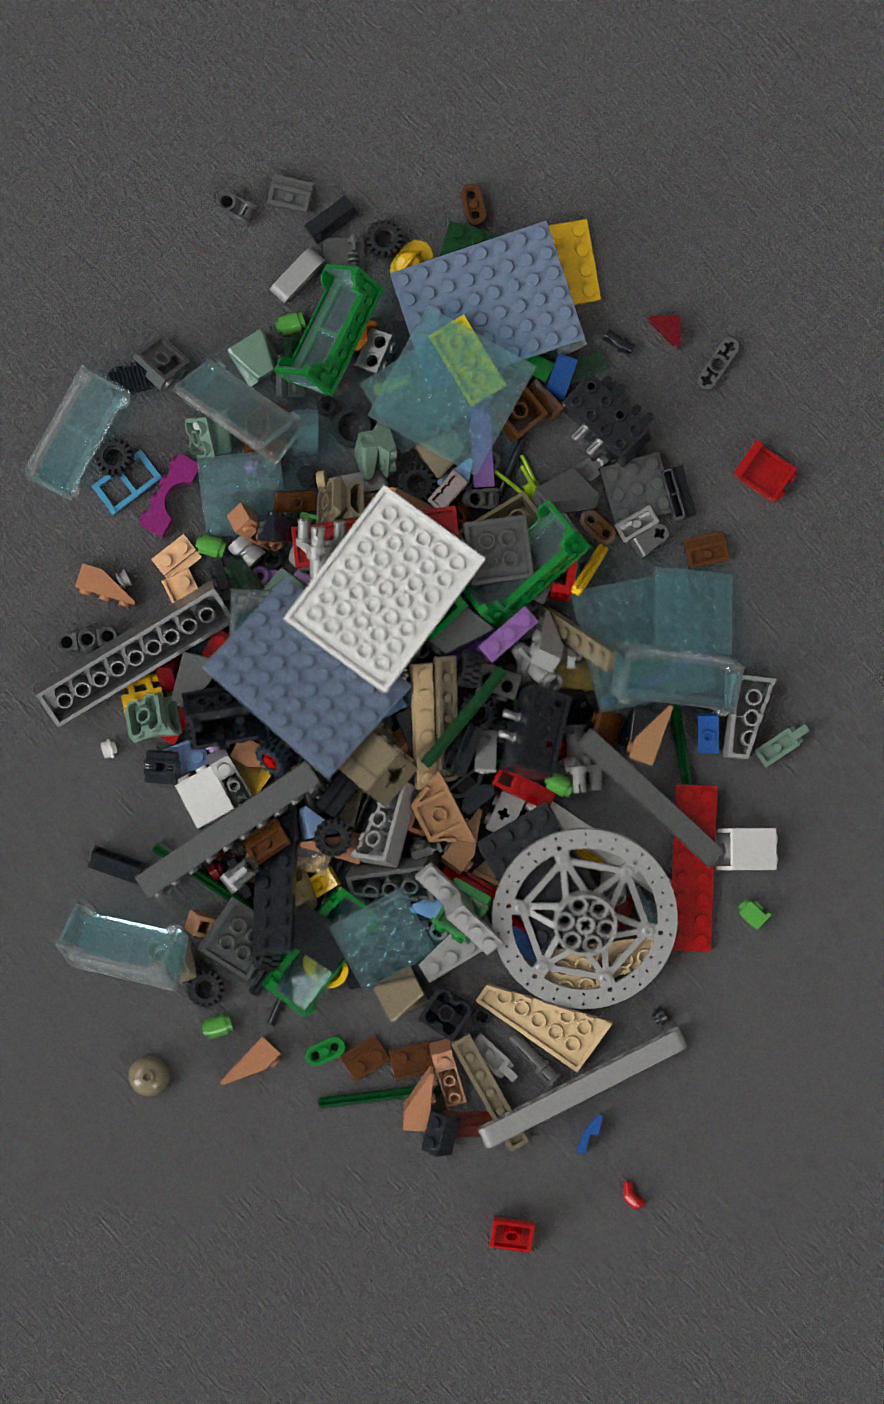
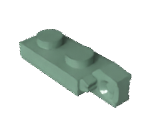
M805 724L798 729H795L794 726L787 728L754 750V752L766 768L798 747L803 742L801 736L809 732V729Z

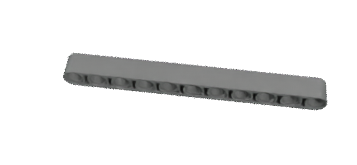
M679 1027L672 1028L481 1125L478 1128L480 1136L486 1148L493 1147L688 1047L687 1042Z

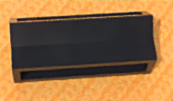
M344 195L307 222L304 228L312 239L319 244L359 214Z
M683 465L662 470L661 475L674 520H682L697 515Z
M467 723L454 739L442 769L464 778L484 729Z
M95 845L87 867L137 884L138 882L135 877L142 872L144 862Z

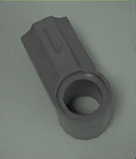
M247 857L236 867L225 872L220 879L230 893L234 894L247 884L246 881L258 872V864L255 860Z

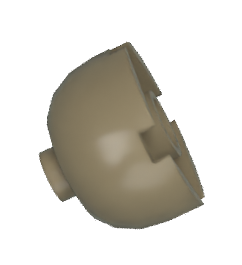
M154 1055L139 1057L131 1065L128 1074L129 1083L134 1091L142 1096L149 1097L158 1095L165 1090L170 1079L169 1067L163 1059Z

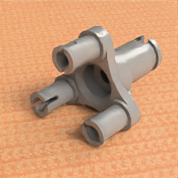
M298 519L296 546H299L307 554V558L310 559V581L314 579L346 536L347 521L335 520L334 539L324 540V526L318 528V526H311V519Z
M516 641L509 648L516 659L517 667L514 663H509L504 670L522 676L518 688H525L532 680L536 681L542 688L555 692L561 687L562 678L554 670L550 673L529 663L531 657L529 653L530 647L525 643Z
M568 725L573 727L575 732L572 735L565 734L567 757L562 758L556 765L565 768L564 775L568 772L573 774V793H579V784L581 792H587L585 773L587 772L590 775V790H603V770L576 745L586 734L584 732L585 725Z

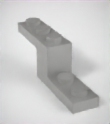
M430 862L415 874L416 879L444 904L446 918L483 952L489 955L503 943L502 938L475 914L472 900L433 863Z

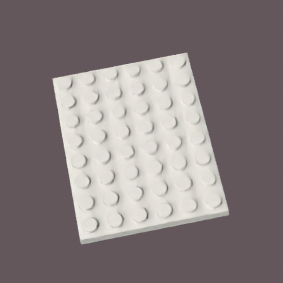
M384 485L286 614L284 620L386 694L483 564L485 558Z

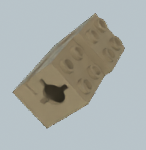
M381 721L343 762L339 769L366 793L386 807L417 771V768L412 764L414 760L396 745L398 740L392 736L394 731Z

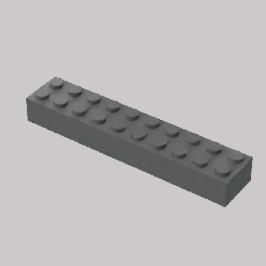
M211 580L36 685V696L56 726L60 727L235 622L233 613Z
M305 761L135 877L136 881L148 898L153 895L155 898L159 897L169 889L167 885L171 883L172 886H175L186 878L185 873L188 872L191 875L203 866L201 862L205 860L206 863H209L220 855L219 850L222 849L225 852L237 843L235 839L239 837L240 840H243L254 832L253 827L257 826L259 829L271 820L269 816L273 814L277 817L288 809L287 804L291 803L293 806L305 797L303 793L308 791L311 794L322 786L321 781L325 779L324 776L308 761Z

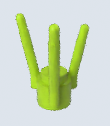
M521 455L524 464L521 466V469L528 480L523 488L526 495L532 501L535 488L539 487L540 484L536 480L525 456ZM494 470V473L518 493L523 491L498 470Z

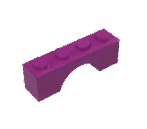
M179 453L178 457L174 456L169 464L171 469L168 475L164 474L159 482L161 488L158 493H153L149 500V503H151L148 511L144 510L139 519L142 528L161 538H164L173 522L166 509V500L169 493L180 485H193L202 469L201 464Z

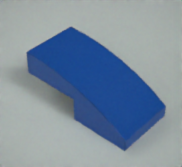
M560 353L552 370L547 389L557 399L564 400L578 360Z
M598 1113L585 1128L578 1143L577 1152L585 1154L590 1134L599 1135L603 1118L602 1114Z

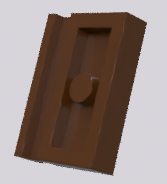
M723 531L683 540L690 570L730 560Z
M276 817L242 840L251 859L255 860L258 865L291 844L284 828Z
M375 1034L340 1056L355 1082L391 1060Z
M429 1041L389 1050L395 1080L423 1074L429 1066H433V1071H436L431 1057Z

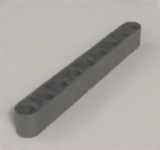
M589 729L577 742L576 745L705 865L711 868L725 853L722 848L594 730Z

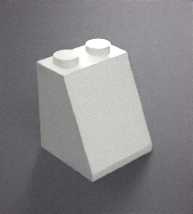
M206 764L196 769L197 774L191 777L187 774L178 779L179 784L175 785L197 829L204 828L236 809L212 768Z
M776 828L716 829L715 843L725 853L714 864V870H777L778 856L776 854V844L778 836Z

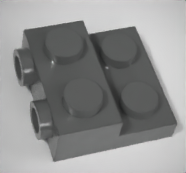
M162 334L135 352L133 359L147 371L145 377L159 390L164 386L167 389L174 384L176 377L182 379L187 374V367L190 363V360Z

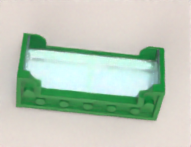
M326 264L321 274V284L326 290L292 359L282 357L274 371L288 382L333 396L384 288L360 267Z
M549 499L538 507L536 512L538 519L527 528L533 575L529 578L471 585V581H469L462 590L479 614L497 629L502 627L592 548L561 510Z
M340 886L335 887L316 911L356 938L335 971L332 973L294 948V953H285L281 957L277 969L271 971L261 984L303 1017H306L307 1014L309 1016L313 1014L317 1008V1005H315L316 999L366 933L374 932L380 925L378 920L381 917Z

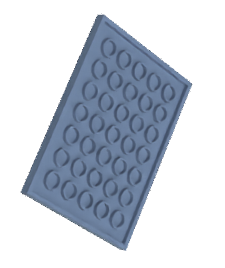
M547 221L390 273L429 392L456 383L429 335L463 314L466 316L497 369L585 339Z
M286 576L202 668L329 779L412 686L399 675L386 694L286 622L284 617L304 592Z

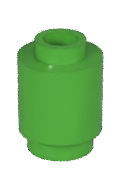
M292 312L277 317L278 321L275 322L278 334L282 333L283 337L301 332L302 329L306 328L302 312Z
M204 533L203 536L199 535L195 547L199 548L198 553L214 558H223L227 542H224L222 538Z
M554 773L553 777H548L544 781L547 783V789L561 797L569 798L573 793V779L564 774Z
M223 1014L204 1019L205 1024L201 1025L204 1037L209 1036V1039L226 1035L229 1031L233 1030L229 1015L223 1016Z

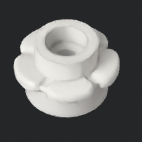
M109 739L101 742L103 756L113 759L114 754L117 753L115 742H110Z

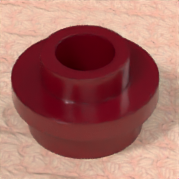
M212 860L210 865L207 866L210 875L215 880L220 879L226 872L224 865L220 861Z

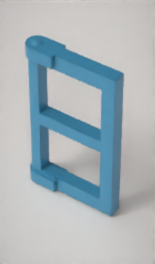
M141 449L134 454V462L140 458L154 478L136 490L124 473H122L120 478L132 494L115 507L100 488L113 477L105 475L92 485V488L113 516L162 478V475L158 473Z

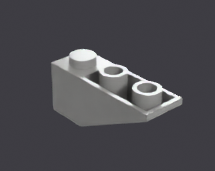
M546 610L542 617L539 616L537 618L538 623L534 626L536 630L532 636L534 642L529 650L531 654L529 663L552 673L562 658L564 646L550 611Z
M493 722L492 726L488 724L487 727L489 729H484L475 751V772L483 774L496 772L497 722Z
M217 749L206 756L210 767L235 808L253 797L226 749Z

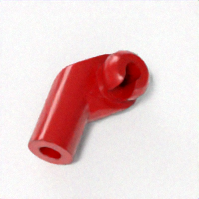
M623 1181L624 1201L633 1209L643 1208L645 1200L634 1194L633 1181Z

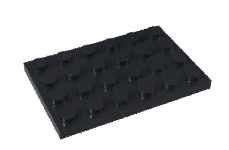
M548 801L479 840L476 842V845L500 883L507 868L523 850L539 839L564 829ZM576 849L568 851L570 858L581 859ZM554 856L544 860L528 874L517 892L516 899L524 900L555 865L556 860ZM573 866L587 889L594 891L597 885L587 868ZM560 871L554 875L532 902H560L563 899ZM567 871L568 892L572 893L580 890ZM576 900L573 903V906L577 908L584 905L582 900ZM598 903L593 909L602 911L605 906ZM534 910L550 920L554 919L555 910ZM518 915L524 925L521 915ZM563 915L559 918V921L567 923L570 921V917ZM529 916L538 945L542 949L551 943L555 936V930ZM584 920L581 921L582 925L589 922V920H586V922Z

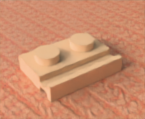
M183 534L151 560L165 578H168L186 568L192 567L202 557Z
M189 568L161 580L172 604L198 588Z

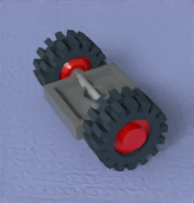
M273 731L274 737H269L267 743H262L256 749L255 755H257V760L260 761L259 764L265 767V771H269L271 776L274 774V777H281L293 765L298 767L306 759Z

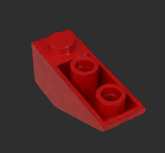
M500 768L492 783L495 787L536 807L546 801L551 806L556 796V793L540 784Z

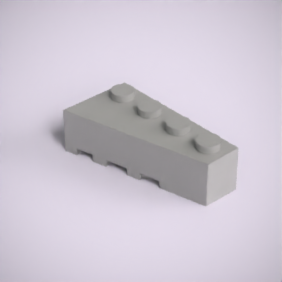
M739 674L731 675L723 758L741 760L749 758L759 724L762 721L763 713L776 679Z
M407 782L386 807L377 802L378 807L374 814L371 813L368 819L370 823L365 833H361L358 839L360 843L356 850L353 849L350 856L364 863L398 868L413 811L411 803L416 798L418 792L415 786Z
M485 916L483 921L492 928L490 921ZM449 934L419 966L430 983L482 952V950L473 941L469 944L463 941L460 944L451 938L452 935Z

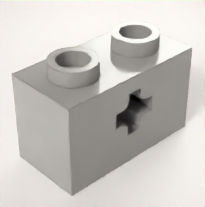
M502 791L501 795L497 793L492 805H495L493 813L488 812L484 824L487 825L485 829L495 832L517 819L525 801ZM508 809L507 814H509V817H505L503 820L499 819L498 810Z

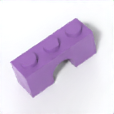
M524 606L485 640L476 651H480L484 661L491 665L508 648L532 629L538 621Z

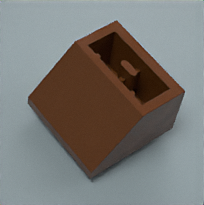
M599 707L597 711L593 712L590 724L594 725L593 730L614 749L623 714Z

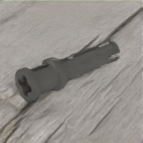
M518 1031L508 1040L535 1068V1073L539 1074L547 1082L548 1087L562 1075L561 1072L558 1073L549 1064V1060H544Z

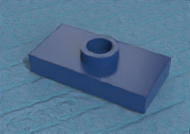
M698 713V754H719V713Z
M513 926L514 938L521 954L536 963L537 958L528 934Z

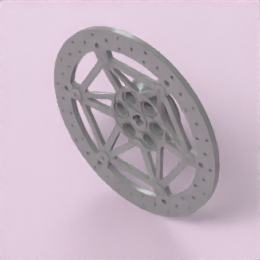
M597 828L567 829L552 833L532 843L513 860L505 871L497 887L492 908V929L496 933L499 932L498 935L503 940V943L497 947L501 960L515 980L529 992L544 1001L575 1009H594L613 1005L628 999L646 987L666 963L674 945L678 924L677 905L673 888L666 873L656 859L633 840L618 833ZM584 848L599 849L615 854L625 859V862L621 866L575 859L570 858L568 851ZM554 856L556 860L555 865L524 900L516 899L517 892L528 874L544 860ZM573 866L614 872L615 874L592 891L587 889ZM560 871L563 899L560 902H532L554 875ZM567 871L580 890L572 893L568 892ZM637 871L646 879L653 892L657 906V923H650L647 920L632 877ZM619 880L611 900H608L602 893ZM625 883H628L641 919L640 921L618 914L614 910ZM576 900H582L584 905L577 908L573 906V903ZM598 903L605 906L602 911H596L593 907ZM534 910H555L554 919L550 920ZM513 914L521 915L537 958V962L533 966H530L516 944L512 929ZM566 915L570 917V921L562 923L559 921V918ZM529 916L555 930V936L545 954L541 953ZM584 920L586 922V920H589V925L585 924L582 926L581 921ZM617 921L635 928L617 931ZM603 923H610L612 925L609 930H602L600 928ZM571 934L577 937L574 942H568L566 938ZM637 935L618 959L609 966L607 947L614 938ZM590 938H595L598 942L596 945L590 946L587 944V941ZM645 938L654 939L641 963L625 977L615 981L613 974ZM559 942L565 950L551 957ZM602 952V967L593 957V955ZM573 953L585 956L596 971L560 966L554 963ZM548 971L597 979L601 986L595 988H572L552 982L544 976Z

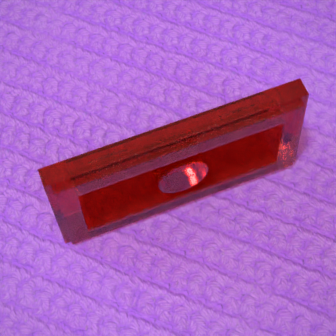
M454 1112L462 1116L456 1137H481L478 1128L492 1120L489 1112Z

